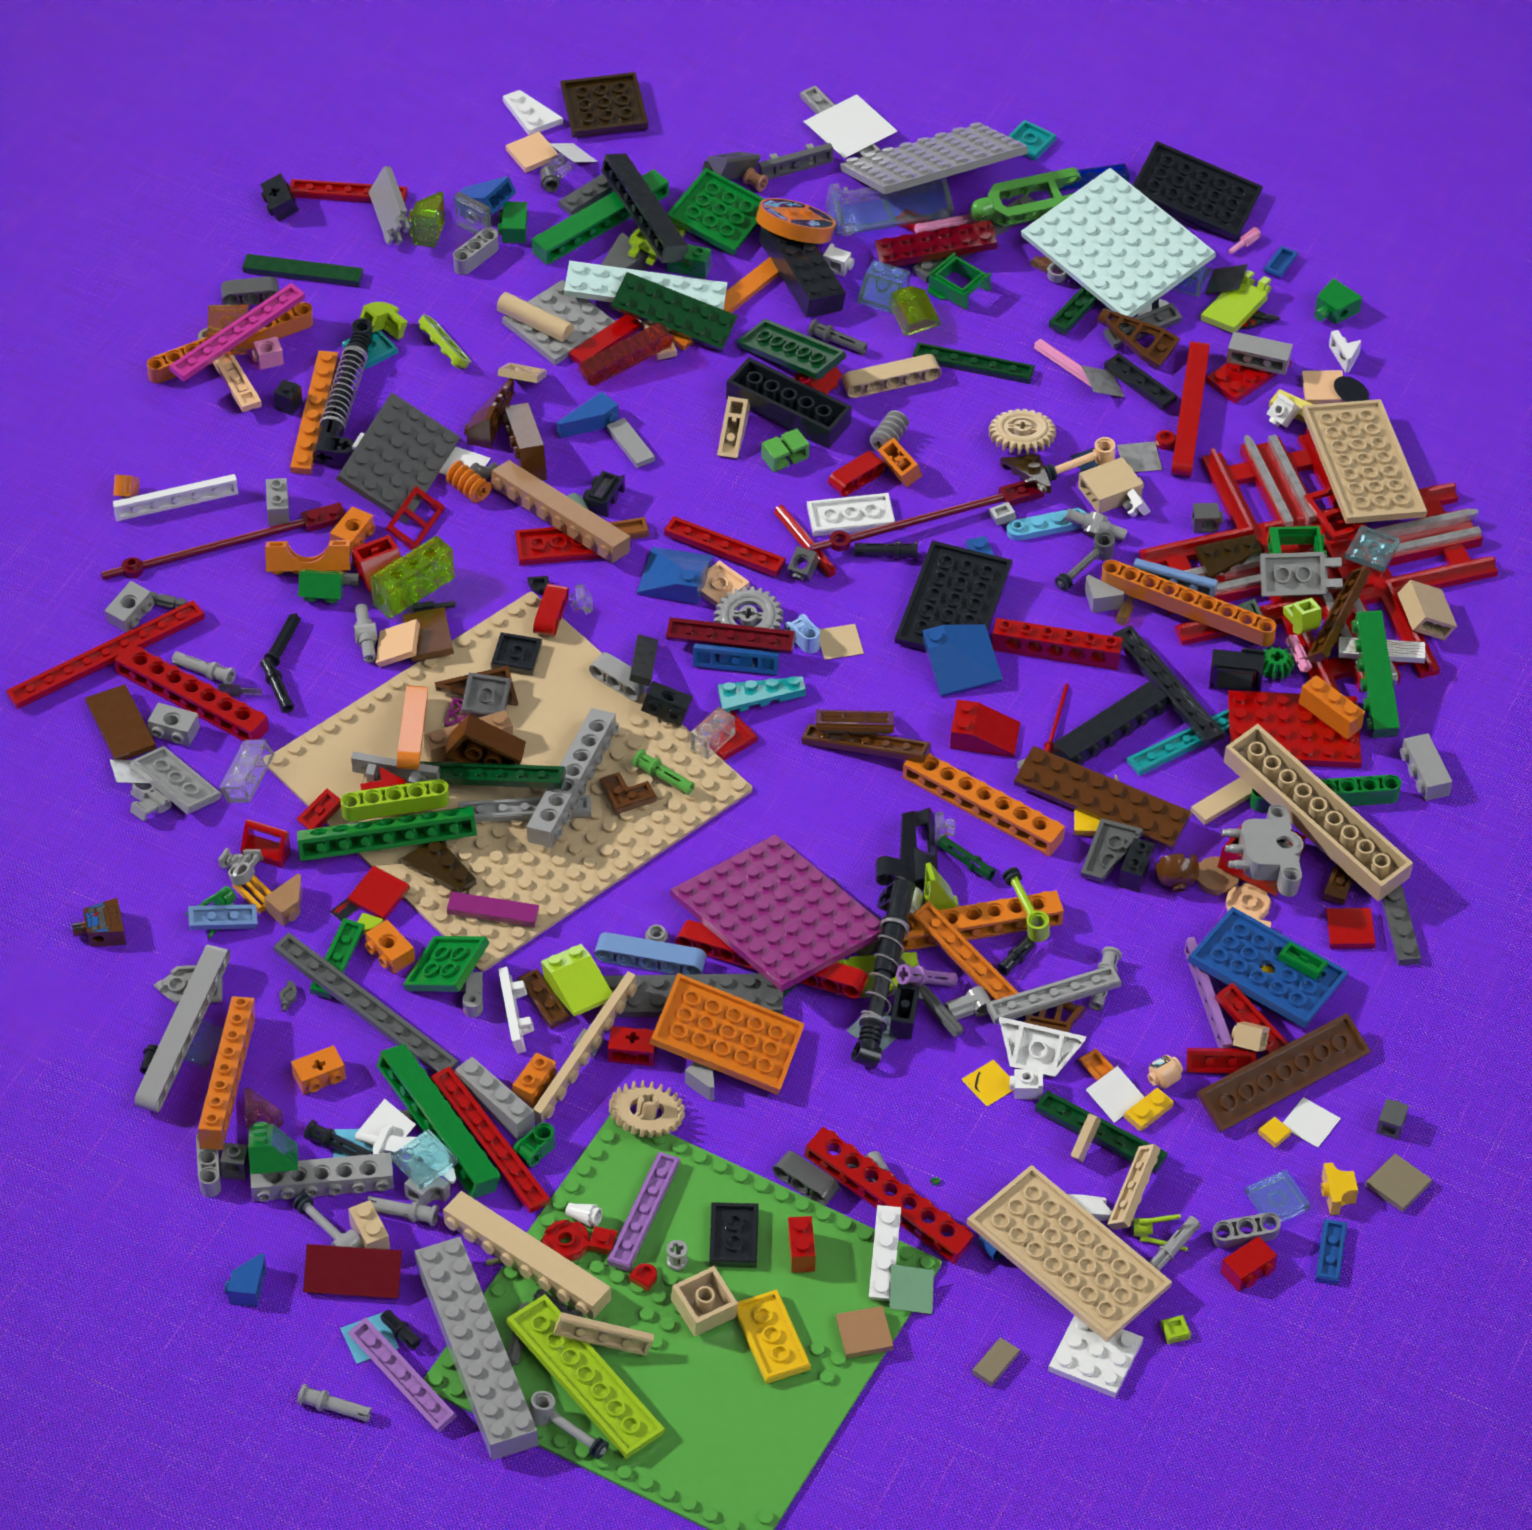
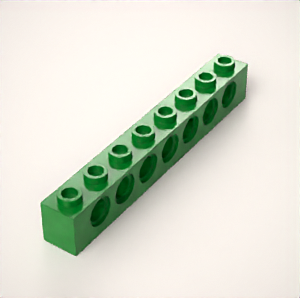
M473 806L301 830L297 831V842L300 861L477 836Z

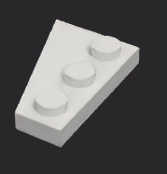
M521 90L503 96L504 104L528 136L563 124L561 116Z

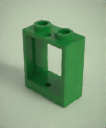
M1320 526L1269 527L1267 540L1269 554L1282 553L1280 545L1313 544L1314 552H1324V555H1327V550H1323L1325 537L1320 533Z

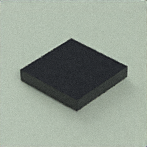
M501 632L491 661V669L508 665L510 672L533 676L543 644L542 639Z

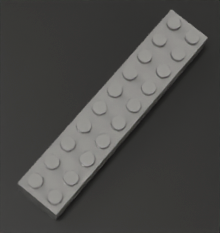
M461 1237L415 1250L416 1267L491 1461L538 1446L537 1428Z

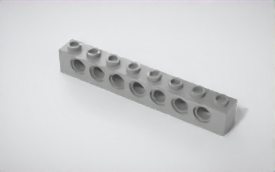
M591 708L560 766H565L566 769L562 788H547L526 826L529 843L553 848L556 841L560 840L565 825H568L573 809L576 810L578 807L580 796L585 794L589 780L593 779L597 765L601 764L605 750L610 748L611 739L618 733L619 723L616 722V713Z

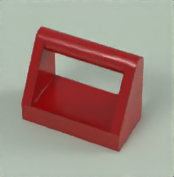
M247 819L244 825L241 854L246 849H260L264 860L259 861L282 868L291 853L289 832ZM253 830L281 838L280 843L255 836Z

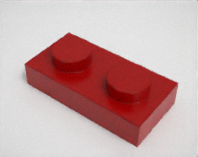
M326 788L297 818L298 823L307 830L321 828L341 808V799Z

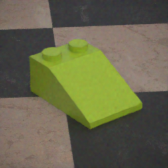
M582 944L573 946L541 961L544 979L574 1017L605 1004L612 995V991L595 961Z

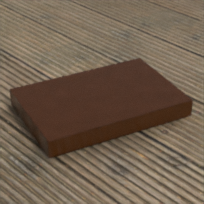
M445 607L403 615L404 623L415 619L420 623L416 656L411 657L412 662L454 654Z

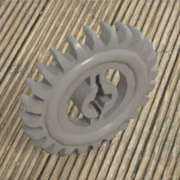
M753 586L749 590L746 587H742V591L734 589V594L728 592L727 598L722 597L720 599L721 603L716 605L717 610L714 612V622L738 625L734 620H739L740 625L781 630L780 623H783V610L780 609L781 603L776 602L775 596L770 597L769 591L763 593L762 588H759L757 591H755ZM748 604L758 606L763 612H757L754 606Z

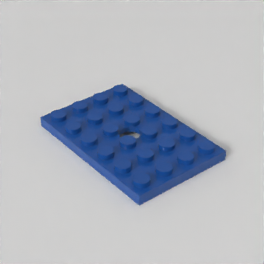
M1231 907L1189 955L1187 961L1227 985L1233 983L1243 994L1303 1028L1307 1027L1345 981L1349 971L1234 907ZM1289 941L1329 962L1327 969L1323 971V974L1320 975L1317 981L1278 960L1279 953ZM1271 964L1275 967V972L1266 973L1260 969L1259 965L1266 966Z

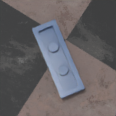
M256 904L188 906L189 930L257 928L258 925Z

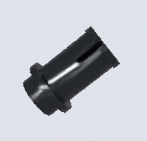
M150 1044L144 1048V1058L139 1069L142 1074H146L158 1046Z

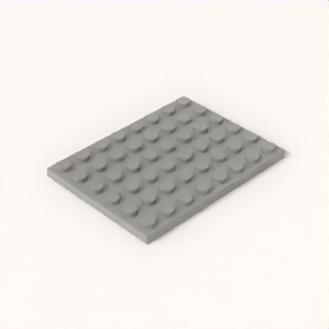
M981 122L970 124V127L954 128L953 132L950 133L940 132L932 138L923 137L914 143H902L897 148L888 147L882 149V152L867 153L862 158H849L846 160L847 162L841 163V170L883 194H889L1028 154L1027 145L1020 143V141H1016L1012 137H1008L989 126H985Z

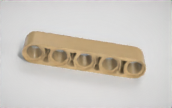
M926 354L849 371L842 376L841 381L847 395L850 398H858L934 381L941 376L942 372L935 356Z

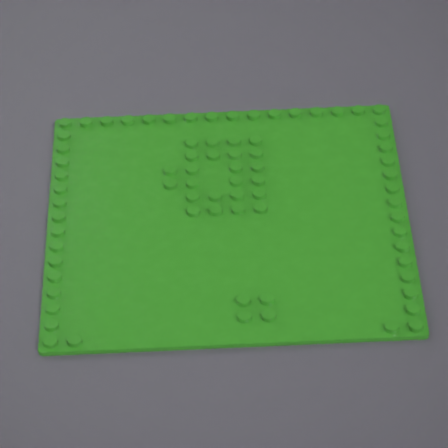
M610 1114L554 1193L550 1203L545 1206L527 1233L542 1242L545 1230L554 1222L560 1220L577 1221L567 1217L565 1213L567 1205L574 1203L596 1204L599 1208H602V1219L597 1227L617 1230L619 1236L658 1152L681 1158L677 1172L630 1272L607 1265L608 1254L589 1251V1249L581 1258L572 1261L611 1287V1301L594 1319L587 1315H583L584 1317L654 1334V1341L647 1356L592 1343L589 1344L665 1428L664 1435L625 1459L524 1344L520 1362L518 1365L512 1366L528 1408H530L531 1397L534 1393L538 1391L549 1392L555 1398L554 1408L556 1413L595 1440L601 1437L609 1443L606 1453L600 1459H596L593 1455L589 1454L590 1448L551 1421L544 1426L535 1425L538 1434V1447L706 1530H775L887 1353L882 1352L846 1359L836 1322V1314L883 1306L892 1342H894L912 1314V1311L889 1309L890 1301L869 1300L875 1236L874 1228L672 1134L664 1135L662 1133V1137L653 1135V1138H648L647 1135L639 1137L638 1133L632 1135L630 1130L626 1132L622 1130L623 1126H617L616 1121L612 1120ZM711 1202L759 1203L757 1268H715L737 1302L776 1289L778 1290L809 1359L811 1370L765 1384L737 1318L694 1337L671 1301L673 1285L713 1267L709 1266ZM812 1216L816 1254L815 1272H791L788 1217ZM583 1224L587 1228L589 1237L591 1239L594 1226L588 1227L585 1224ZM563 1238L560 1242L566 1244L571 1242L572 1239ZM673 1240L685 1242L688 1248L686 1255L688 1264L680 1271H674L667 1266L666 1259L668 1255L666 1247ZM898 1240L896 1265L934 1270V1277L942 1266L940 1259ZM642 1263L651 1264L657 1270V1281L649 1292L629 1281L631 1272ZM504 1264L483 1295L507 1353L513 1330L506 1324L507 1318L519 1311L522 1303H532L534 1294L542 1288L532 1279L523 1277L512 1266L508 1267ZM549 1290L546 1291V1292L549 1293L551 1296H553V1297H555L556 1299H558V1297H557L555 1294H553V1293L550 1292ZM564 1303L570 1309L576 1310V1308L570 1305L569 1303ZM446 1346L424 1377V1381L441 1399L473 1414L449 1349Z

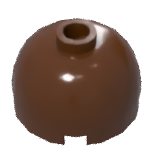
M1171 854L1160 857L1159 863L1157 861L1154 862L1157 879L1166 888L1173 889V892L1186 891V887L1191 886L1199 876L1198 856L1190 854L1191 858H1184V854Z

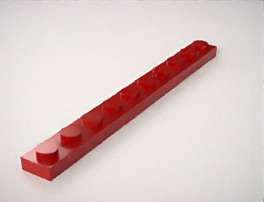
M192 600L6 690L7 697L16 709L24 707L114 663V659L130 643L137 647L145 648L205 619L204 612Z

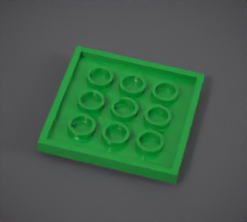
M705 168L667 215L673 224L734 255L759 225L756 221L759 204L764 198Z

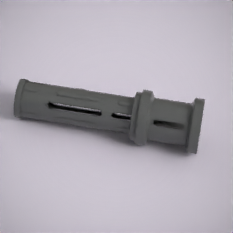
M813 319L809 325L808 336L814 335L819 337L825 343L831 341L861 355H864L867 350L868 343L838 332L832 325L826 326L819 323L817 319Z

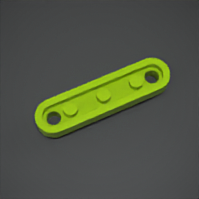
M423 314L418 320L419 327L431 336L430 340L441 347L440 351L452 360L453 366L458 369H466L471 363L469 357L432 317Z

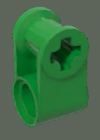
M539 1123L514 1145L513 1150L515 1153L523 1158L529 1167L536 1166L543 1157L555 1148L556 1142L553 1126L549 1123Z

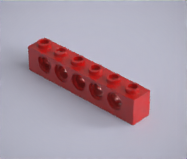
M996 618L992 647L994 651L1118 670L1123 638Z

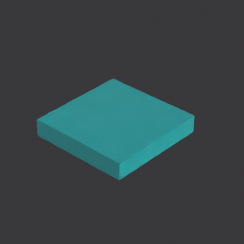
M1024 120L1008 137H1012V139L1027 145L1028 154L1023 156L1036 161L1056 141L1057 135Z
M381 330L373 332V340L367 350L368 360L364 370L398 353V348ZM350 339L342 342L343 348L348 345Z

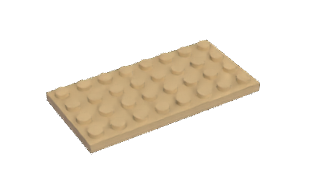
M1381 399L1302 406L1301 412L1346 524L1426 517L1427 509Z
M1032 1165L967 1218L966 1224L1105 1342H1109L1167 1291L1172 1284L1171 1280Z

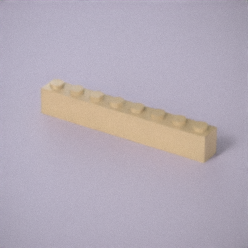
M460 1191L443 1209L444 1223L449 1229L458 1231L466 1240L471 1243L475 1242L486 1253L495 1255L503 1264L508 1267L512 1266L523 1277L532 1279L543 1290H549L560 1301L569 1303L576 1310H580L583 1315L594 1319L611 1301V1287L463 1191Z

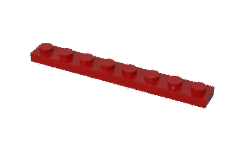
M449 1066L430 1076L431 1081L437 1085L439 1092L450 1103L452 1110L462 1120L468 1132L474 1136L476 1143L486 1153L488 1159L497 1168L500 1175L527 1211L531 1214L549 1204L550 1197L452 1068Z

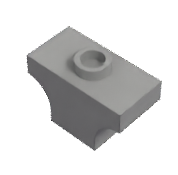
M414 1159L407 1165L409 1179L404 1183L405 1197L413 1202H419L420 1205L427 1206L434 1200L445 1202L451 1196L450 1183L440 1177L439 1174L429 1170Z

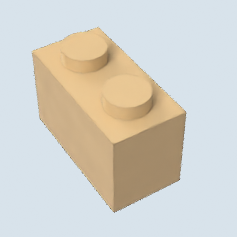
M371 1200L348 1208L350 1225L362 1239L364 1247L390 1249L389 1235Z

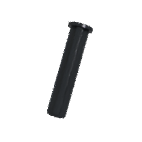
M297 613L289 615L270 651L264 655V658L271 657L274 660L275 666L280 664V657L301 621Z

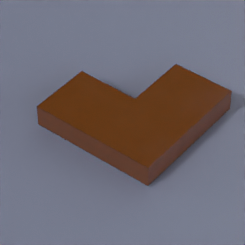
M620 772L599 778V784L616 815L657 801V796L648 781L627 787Z

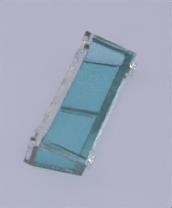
M946 177L889 194H883L872 187L848 191V187H843L842 190L839 183L829 185L826 198L827 211L836 222L835 231L837 236H849L857 232L950 218L954 211Z

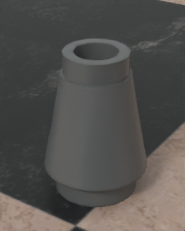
M545 166L540 170L541 187L547 192H555L559 188L560 180L550 167Z

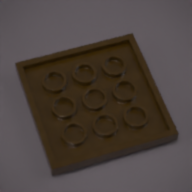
M636 72L560 81L572 138L648 129V120Z

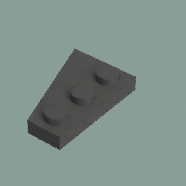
M1101 818L1082 867L1081 877L1102 883L1128 853L1133 838L1139 839L1142 836L1143 829Z

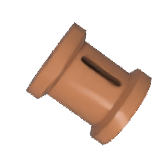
M749 168L743 176V182L754 186L758 192L763 191L769 181L768 176L758 174L753 168Z

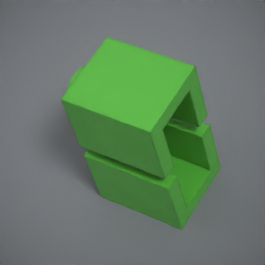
M794 429L782 434L781 438L777 436L762 442L761 457L773 472H777L790 466V463L785 458L786 456L793 465L808 459L810 444L798 429Z

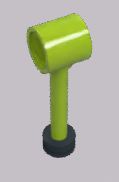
M1017 867L1007 869L1002 877L1007 885L1013 886L1028 915V937L1034 942L1045 941L1050 936L1048 915L1043 911H1035L1020 882L1022 875Z

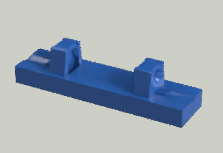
M694 644L693 667L778 675L780 652Z

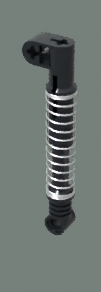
M360 318L352 323V334L348 345L343 349L339 367L329 392L330 396H328L319 424L320 433L312 455L318 463L344 467L354 452L352 449L354 442L349 438L341 436L345 432L348 417L350 416V411L352 410V405L368 360L367 350L373 340L372 323L368 319Z

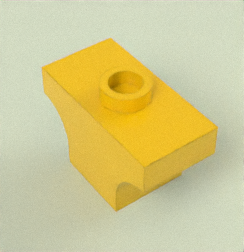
M1324 1163L1321 1193L1327 1199L1330 1215H1339L1342 1206L1356 1203L1358 1187L1354 1171H1341L1333 1163Z

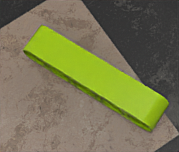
M436 779L345 793L341 797L342 816L347 821H360L444 808L449 804V786L446 781Z

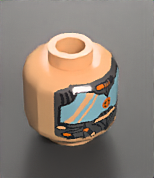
M1163 1055L1149 1064V1074L1147 1077L1153 1086L1157 1085L1161 1089H1166L1180 1081L1183 1068L1176 1057Z

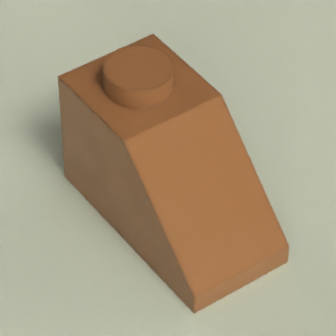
M299 873L264 897L266 912L282 926L294 921L300 915L303 888Z

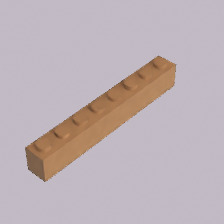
M508 460L492 470V488L609 562L614 563L629 553L630 535L512 461Z

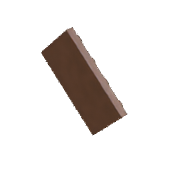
M126 684L85 697V703L114 760H125L156 749V744Z

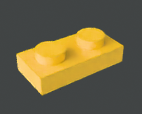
M1157 1087L1127 1110L1124 1118L1141 1132L1171 1109L1174 1101Z

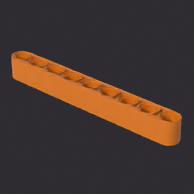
M300 302L231 349L233 355H237L253 349L255 341L273 337L280 339L313 325L312 305L307 302ZM215 334L149 358L147 361L149 380L153 383H162L177 377L170 371V365Z
M1107 560L1102 565L1101 581L1124 591L1126 595L1260 646H1271L1275 641L1276 623L1270 618L1116 560Z

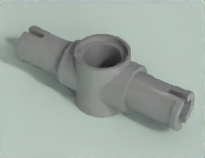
M1069 508L1064 519L1082 526L1081 528L1084 529V533L1093 537L1098 532L1107 531L1112 533L1115 539L1124 541L1127 529L1110 524L1111 521H1108V517L1098 512L1083 514Z
M359 604L355 607L357 622L354 625L355 641L362 648L364 662L372 663L376 660L374 647L378 641L376 625L369 619L367 605Z

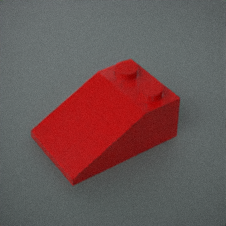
M957 699L951 729L950 749L1015 757L1020 722L979 702Z

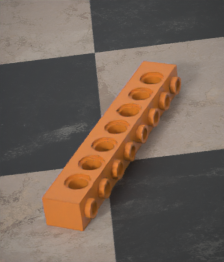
M928 753L924 763L906 760L903 764V778L1049 857L1064 840L1065 826L1060 822L1024 805L1021 801L1009 797L1004 792L998 791L985 782L970 776L967 772L951 766L948 762L936 758L931 753Z
M1057 890L1027 895L1035 911H1043L1048 915L1050 927L1062 925L1064 910ZM1018 897L978 902L976 904L956 906L942 910L937 909L967 941L1027 931L1028 915ZM912 914L909 915L910 928L902 945L904 951L939 946L911 918Z
M236 996L231 998L198 1127L200 1148L223 1150L256 1019L255 998Z

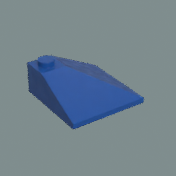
M652 547L637 595L699 604L702 595L701 591L704 588L713 556Z
M985 624L941 625L923 630V642L940 697L1003 681Z

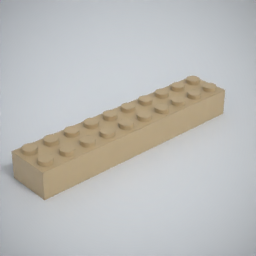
M1256 724L1226 746L1224 763L1268 803L1285 806L1289 813L1290 822L1377 901H1380L1410 878L1413 862L1259 724Z

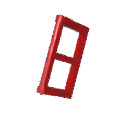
M415 486L385 530L404 543L411 551H416L436 520L445 510V506ZM415 495L436 510L428 523L407 508ZM402 514L423 529L415 542L394 527Z
M1331 486L1304 495L1305 502L1333 541L1366 531L1367 527L1364 523H1355L1356 525L1339 531L1333 529L1327 519L1342 515L1340 508L1322 513L1314 500L1333 495Z

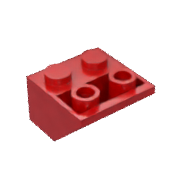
M390 535L351 549L353 567L359 573L370 594L409 579L399 548Z

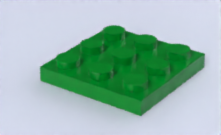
M433 936L403 983L406 991L459 992L490 944L486 936Z

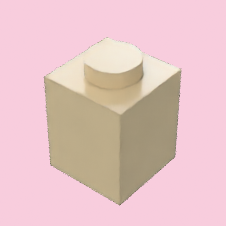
M1245 1021L1239 1022L1232 1030L1233 1045L1258 1052L1266 1050L1270 1028Z

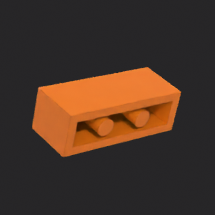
M1316 675L1302 686L1299 704L1343 737L1349 739L1362 728L1365 711Z

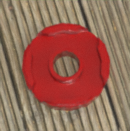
M560 1220L551 1224L544 1232L545 1235L543 1236L542 1243L571 1262L581 1258L589 1249V1233L587 1228L578 1221ZM563 1238L572 1239L571 1242L566 1244L560 1242Z

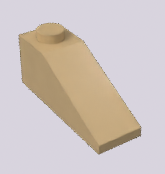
M728 396L717 456L738 459L750 411L748 399Z

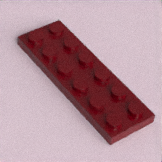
M991 220L961 224L933 231H922L910 235L904 234L898 237L882 238L875 241L881 269L947 258L953 253H956L955 256L998 249Z

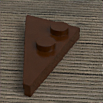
M508 665L477 672V674L510 678L511 687L507 704L518 705ZM468 675L435 682L436 691L464 696Z

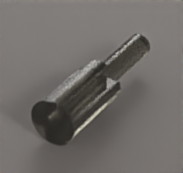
M219 683L217 690L226 692L231 697H241V694H262V689L241 688V684Z

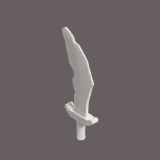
M393 1123L384 1126L378 1136L359 1131L355 1135L356 1141L374 1145L373 1154H381L385 1151L398 1155L403 1154L404 1157L410 1160L421 1159L424 1161L426 1168L444 1177L450 1183H454L456 1180L454 1168L450 1167L452 1161L445 1148L429 1136L399 1137L391 1135L395 1131Z

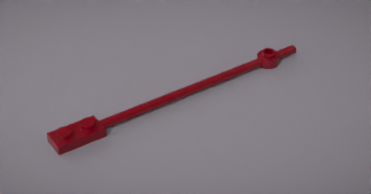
M1020 481L999 487L997 495L852 534H848L845 531H835L830 535V540L811 544L809 549L817 552L832 548L835 551L841 552L847 550L850 547V543L999 502H1009L1011 506L1044 497L1045 492L1039 490L1038 484L1034 481L1031 484L1026 481Z
M341 502L301 512V519L144 561L136 557H130L122 562L121 567L102 571L101 576L103 580L124 575L127 578H137L142 575L143 569L297 528L305 527L307 532L334 526L338 524L346 513Z

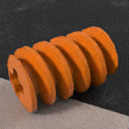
M460 460L454 462L447 472V483L452 485L461 494H464L473 503L483 501L491 492V483L482 478L480 474L475 473L468 465H464Z

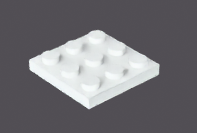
M1074 1315L1049 1364L1048 1371L1116 1398L1143 1343V1337L1122 1329L1109 1342H1105Z

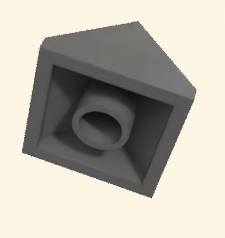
M742 151L707 156L713 171L726 179L741 178L749 168L755 170L761 158L760 154Z

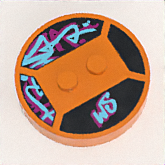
M768 198L762 200L756 215L758 224L768 231L805 243L822 244L830 242L836 226L835 220L827 213L807 204L787 199Z

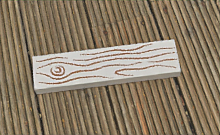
M1339 637L1338 658L1360 659L1359 652L1356 653L1354 647V640H1357V638ZM1387 640L1390 661L1425 662V642Z

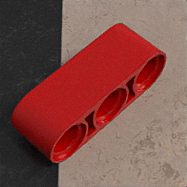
M868 451L834 471L828 478V484L841 496L845 497L882 475L887 465L872 451Z
M547 584L535 616L533 633L555 637L568 601L569 587Z

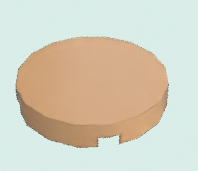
M1245 883L1243 886L1233 887L1228 892L1226 908L1229 911L1231 907H1234L1252 918L1262 920L1269 913L1271 900L1265 890L1250 883Z

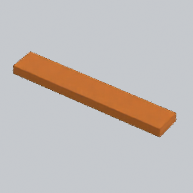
M929 901L912 914L911 918L978 986H982L985 989L987 995L993 1001L1019 993Z

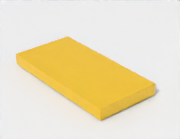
M777 1289L738 1302L736 1318L765 1384L811 1370L809 1359Z

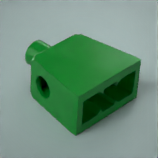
M1333 278L1316 298L1314 317L1320 322L1327 318L1334 324H1338L1360 312L1363 297Z

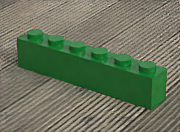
M1382 610L1356 612L1355 620H1352L1351 626L1352 633H1356L1357 640H1354L1355 652H1359L1360 657L1357 660L1358 672H1362L1363 679H1360L1361 692L1365 691L1366 697L1363 698L1364 711H1368L1369 718H1366L1367 731H1371L1372 738L1398 736L1400 725Z

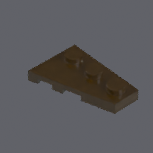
M1255 534L1195 546V554L1206 577L1215 579V576L1220 573L1225 574L1229 572L1230 568L1237 564L1242 565L1254 559L1262 551Z
M442 841L427 843L401 858L403 865L407 867L412 866L421 875L432 877L438 884L452 892L462 893L477 884L476 878Z

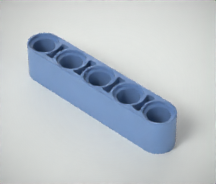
M607 932L600 934L594 952L595 958L604 963L677 975V973L682 975L702 974L707 957L706 953L699 948Z

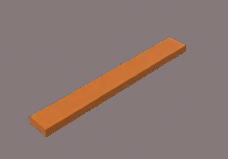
M771 257L726 291L725 311L734 312L780 275ZM674 333L670 335L674 345L683 351L695 343Z

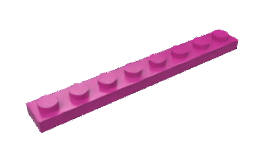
M290 283L172 363L170 371L183 382L299 304L305 299V293Z

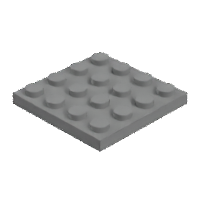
M563 280L528 301L574 324V331L563 342L507 315L502 317V324L554 365L568 358L571 350L615 322L589 300L564 296L565 282Z

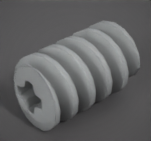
M897 410L888 412L870 436L872 447L878 452V449L893 437L899 442V439L902 438L903 434L907 431V426L910 424L908 418Z

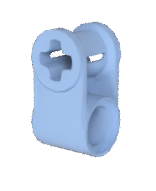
M805 614L799 615L798 619L791 623L786 622L784 624V630L795 631V643L805 653H815L820 649V630Z

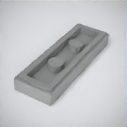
M625 418L607 425L609 434L636 468L655 461L653 453Z

